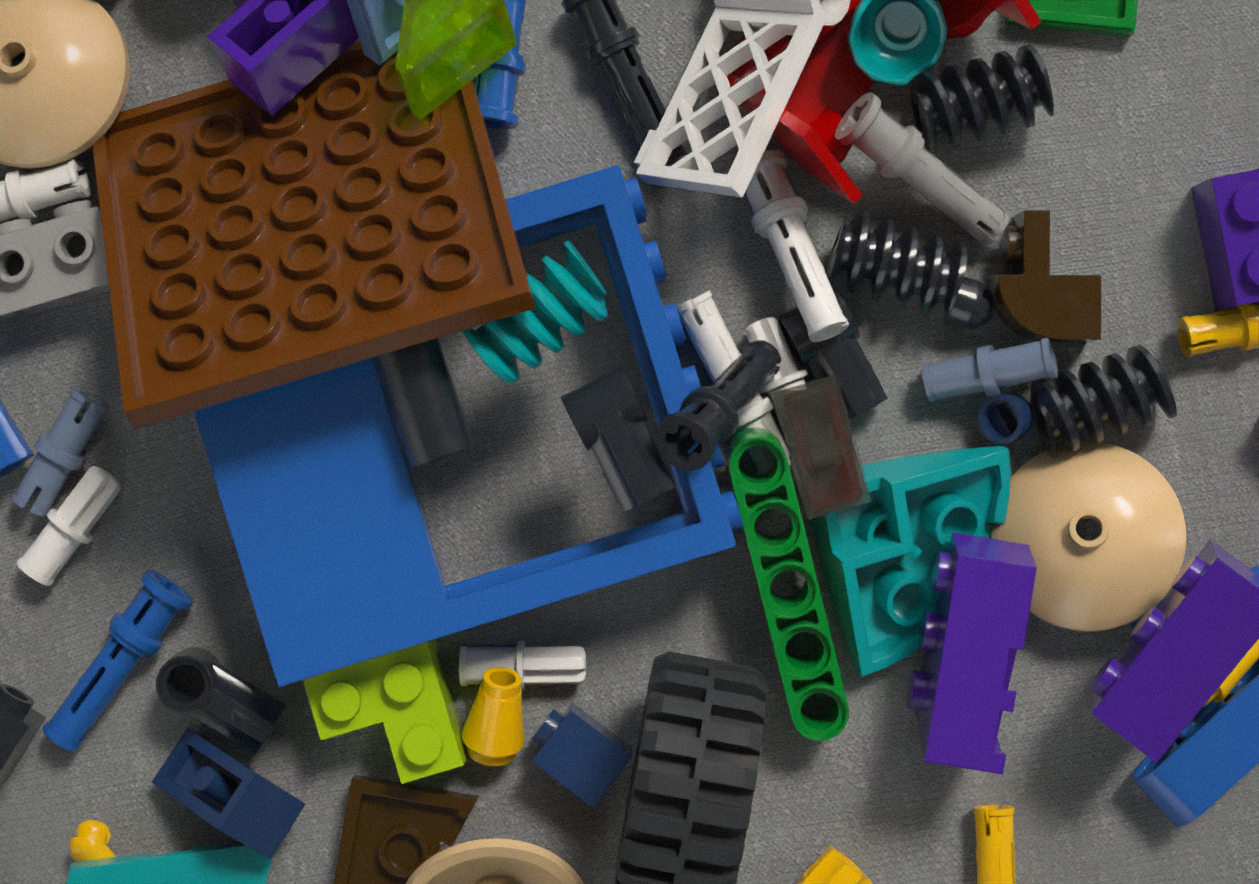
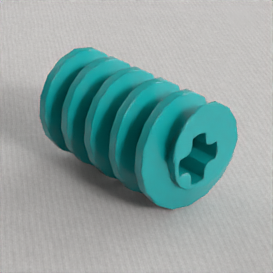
M569 240L563 243L568 260L567 265L563 267L550 257L545 256L541 259L546 276L545 281L541 283L526 273L536 309L483 324L477 330L473 328L463 330L472 348L487 367L510 384H515L521 378L516 359L534 369L542 364L543 361L538 343H541L555 353L564 348L560 327H563L577 337L586 332L582 311H585L599 321L604 320L608 316L603 297L607 294L605 289Z

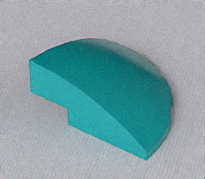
M993 446L950 450L856 466L863 496L820 510L813 508L807 479L803 480L815 537L832 600L856 671L861 677L884 669L907 657L919 648V635L923 615L925 612L935 613L939 591L932 590L934 562L938 552L948 553L952 532L991 538L993 525H1003L1005 523L1010 497L1011 476L1008 448Z

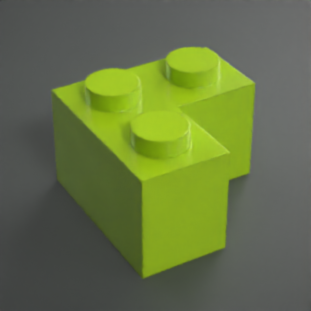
M435 639L303 680L320 740L383 722L401 784L464 766L468 754L466 752V745L461 737L462 727Z

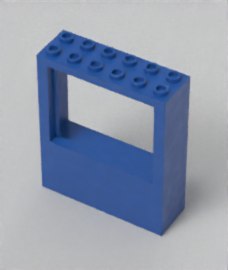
M616 165L506 199L519 247L594 224L596 225L657 426L669 414L678 412L682 401L692 390L700 388L701 385L694 365L682 369L675 346L684 344L686 338L675 303L663 306L656 285L665 283V278L667 277L656 241L643 243L638 224L647 222V211L636 177L624 181L620 166ZM374 357L194 411L278 687L736 547L732 532L744 528L733 491L728 489L720 492L713 469L724 466L718 444L716 445L713 457L701 469L686 471L670 465L683 513L445 585L397 425ZM697 442L688 453H691L700 442Z

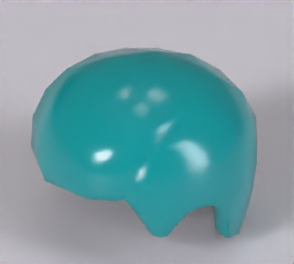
M861 0L854 9L847 41L854 64L871 81L893 86H903L936 64L943 52L948 27L941 4L937 0Z

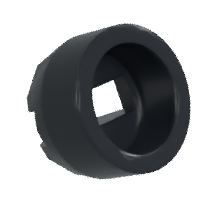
M964 277L955 303L944 324L960 329H978L985 326L993 317L995 298L989 287L978 280Z

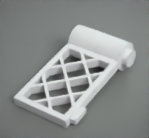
M714 0L716 8L657 130H649L634 161V164L639 167L636 174L647 184L743 198L823 25H835L840 22L847 13L851 0ZM729 31H743L746 40L720 57L719 52ZM793 35L787 49L768 62L764 50L784 36ZM754 58L757 70L730 87L727 75ZM716 83L719 96L693 112L692 108L698 95ZM765 88L766 94L760 106L741 118L738 105ZM726 114L730 127L704 143L700 131ZM689 139L693 152L672 166H665L672 150ZM737 145L739 151L728 174L714 173L711 162Z

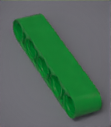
M760 427L747 428L738 432L730 441L727 450V463L788 707L794 726L805 738L814 741H827L838 736L846 727L849 719V706L788 459L779 438L771 431ZM752 446L767 447L775 456L772 467L761 475L745 473L739 466L741 455ZM770 508L781 509L790 516L787 528L776 536L763 535L754 527L757 517L763 511ZM793 570L805 577L803 587L792 596H780L770 589L773 578L783 571ZM799 632H809L815 634L820 639L818 647L806 656L793 655L785 647L788 640ZM815 693H824L834 699L832 707L822 715L812 716L801 709L805 699Z

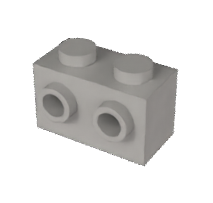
M89 200L78 201L54 209L55 219L32 225L30 219H17L0 224V318L19 320L110 293L100 206L93 207Z

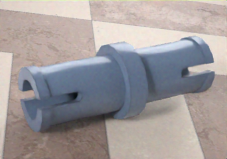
M1049 338L994 350L992 345L977 348V354L933 364H922L923 384L930 403L985 391L987 397L995 396L1002 393V387L1058 377L1056 357Z
M76 387L71 389L70 396L48 435L40 434L34 448L38 453L17 490L11 495V500L24 509L39 486L41 487V492L29 512L41 517H47V513L72 470L78 471L84 464L86 457L82 452L103 415L108 412L110 407L107 403L96 397L81 419L79 418V413L91 393Z

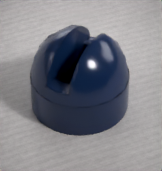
M1004 392L987 397L981 403L977 413V423L982 435L990 442L1000 445L1021 440L1032 428L1034 420L1031 404L1024 397L1012 392ZM1004 402L1008 403L1012 413L1014 414L1018 422V425H1016L1013 416L1008 411V409L1003 405Z

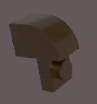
M1024 210L1012 217V226L1005 228L1002 238L1003 262L1005 265H1012V275H997L987 280L988 287L995 298L994 309L999 317L1013 331L1034 341H1041L1043 338H1049L1052 343H1088L1101 340V275H1050V210Z

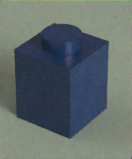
M571 703L563 715L552 709L531 738L533 742L539 745L534 753L532 762L593 808L632 758V747L574 703Z

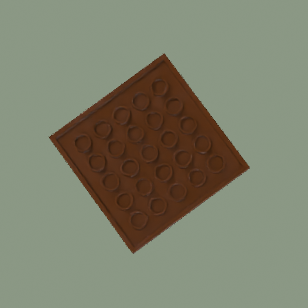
M453 12L438 16L381 65L365 56L360 40L355 41L273 116L232 84L230 80H225L119 112L111 127L93 144L124 414L134 429L536 309L462 38Z

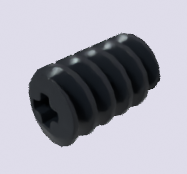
M1031 44L1019 47L1015 60L1006 51L995 53L991 60V68L982 58L970 60L966 75L956 64L947 66L942 74V83L932 71L921 73L918 79L917 90L914 86L910 88L914 120L917 129L922 133L924 147L932 154L936 153L937 133L944 132L951 145L955 148L961 146V133L964 126L968 125L977 141L985 140L987 120L993 119L1000 132L1007 134L1010 133L1012 113L1017 112L1027 128L1035 126L1036 107L1042 106L1050 117L1054 115V102L1048 72L1043 58Z
M861 210L848 225L845 224L844 218L836 236L825 273L831 283L841 270L847 271V291L852 293L855 292L865 278L870 279L871 296L876 301L880 299L889 286L894 287L896 307L900 309L905 306L914 294L920 296V315L924 317L931 312L938 302L944 304V321H946L955 303L966 272L967 247L965 244L956 243L946 256L943 257L942 237L932 235L922 248L919 249V233L917 228L907 227L897 241H895L893 220L887 218L883 219L871 233L869 213Z
M1141 345L1128 348L1126 361L1117 353H1113L1104 357L1102 370L1091 361L1080 365L1078 379L1070 371L1064 370L1058 372V377L1054 379V388L1045 379L1032 381L1030 387V404L1034 414V423L1044 447L1052 458H1056L1055 439L1062 437L1072 452L1080 450L1079 431L1083 429L1087 430L1096 443L1104 442V422L1109 420L1120 435L1127 434L1128 414L1132 412L1135 413L1144 427L1153 425L1152 405L1158 404L1168 418L1177 416L1175 396L1162 365Z

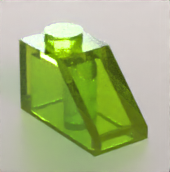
M504 0L404 1L395 69L411 112L418 119H423L517 45Z

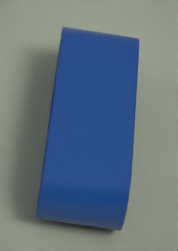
M1259 659L1222 702L1213 700L1207 706L1200 709L1157 763L1146 756L1132 774L1133 781L1175 827L1185 826L1197 819L1259 763Z

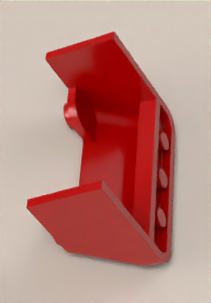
M851 0L847 13L837 24L823 25L771 136L805 171L852 204H855L863 195L840 165L848 155L852 143L849 145L841 144L835 138V131L843 118L842 115L876 83L871 81L854 64L847 41L854 9L861 0ZM937 0L941 4L948 27L947 39L971 35L982 26L984 20L993 11L1030 30H1033L1041 22L1029 0ZM745 34L728 51L746 40ZM793 35L784 36L764 50L768 62L787 49ZM754 58L727 75L730 87L757 70ZM765 88L740 105L748 113L757 109L766 94Z

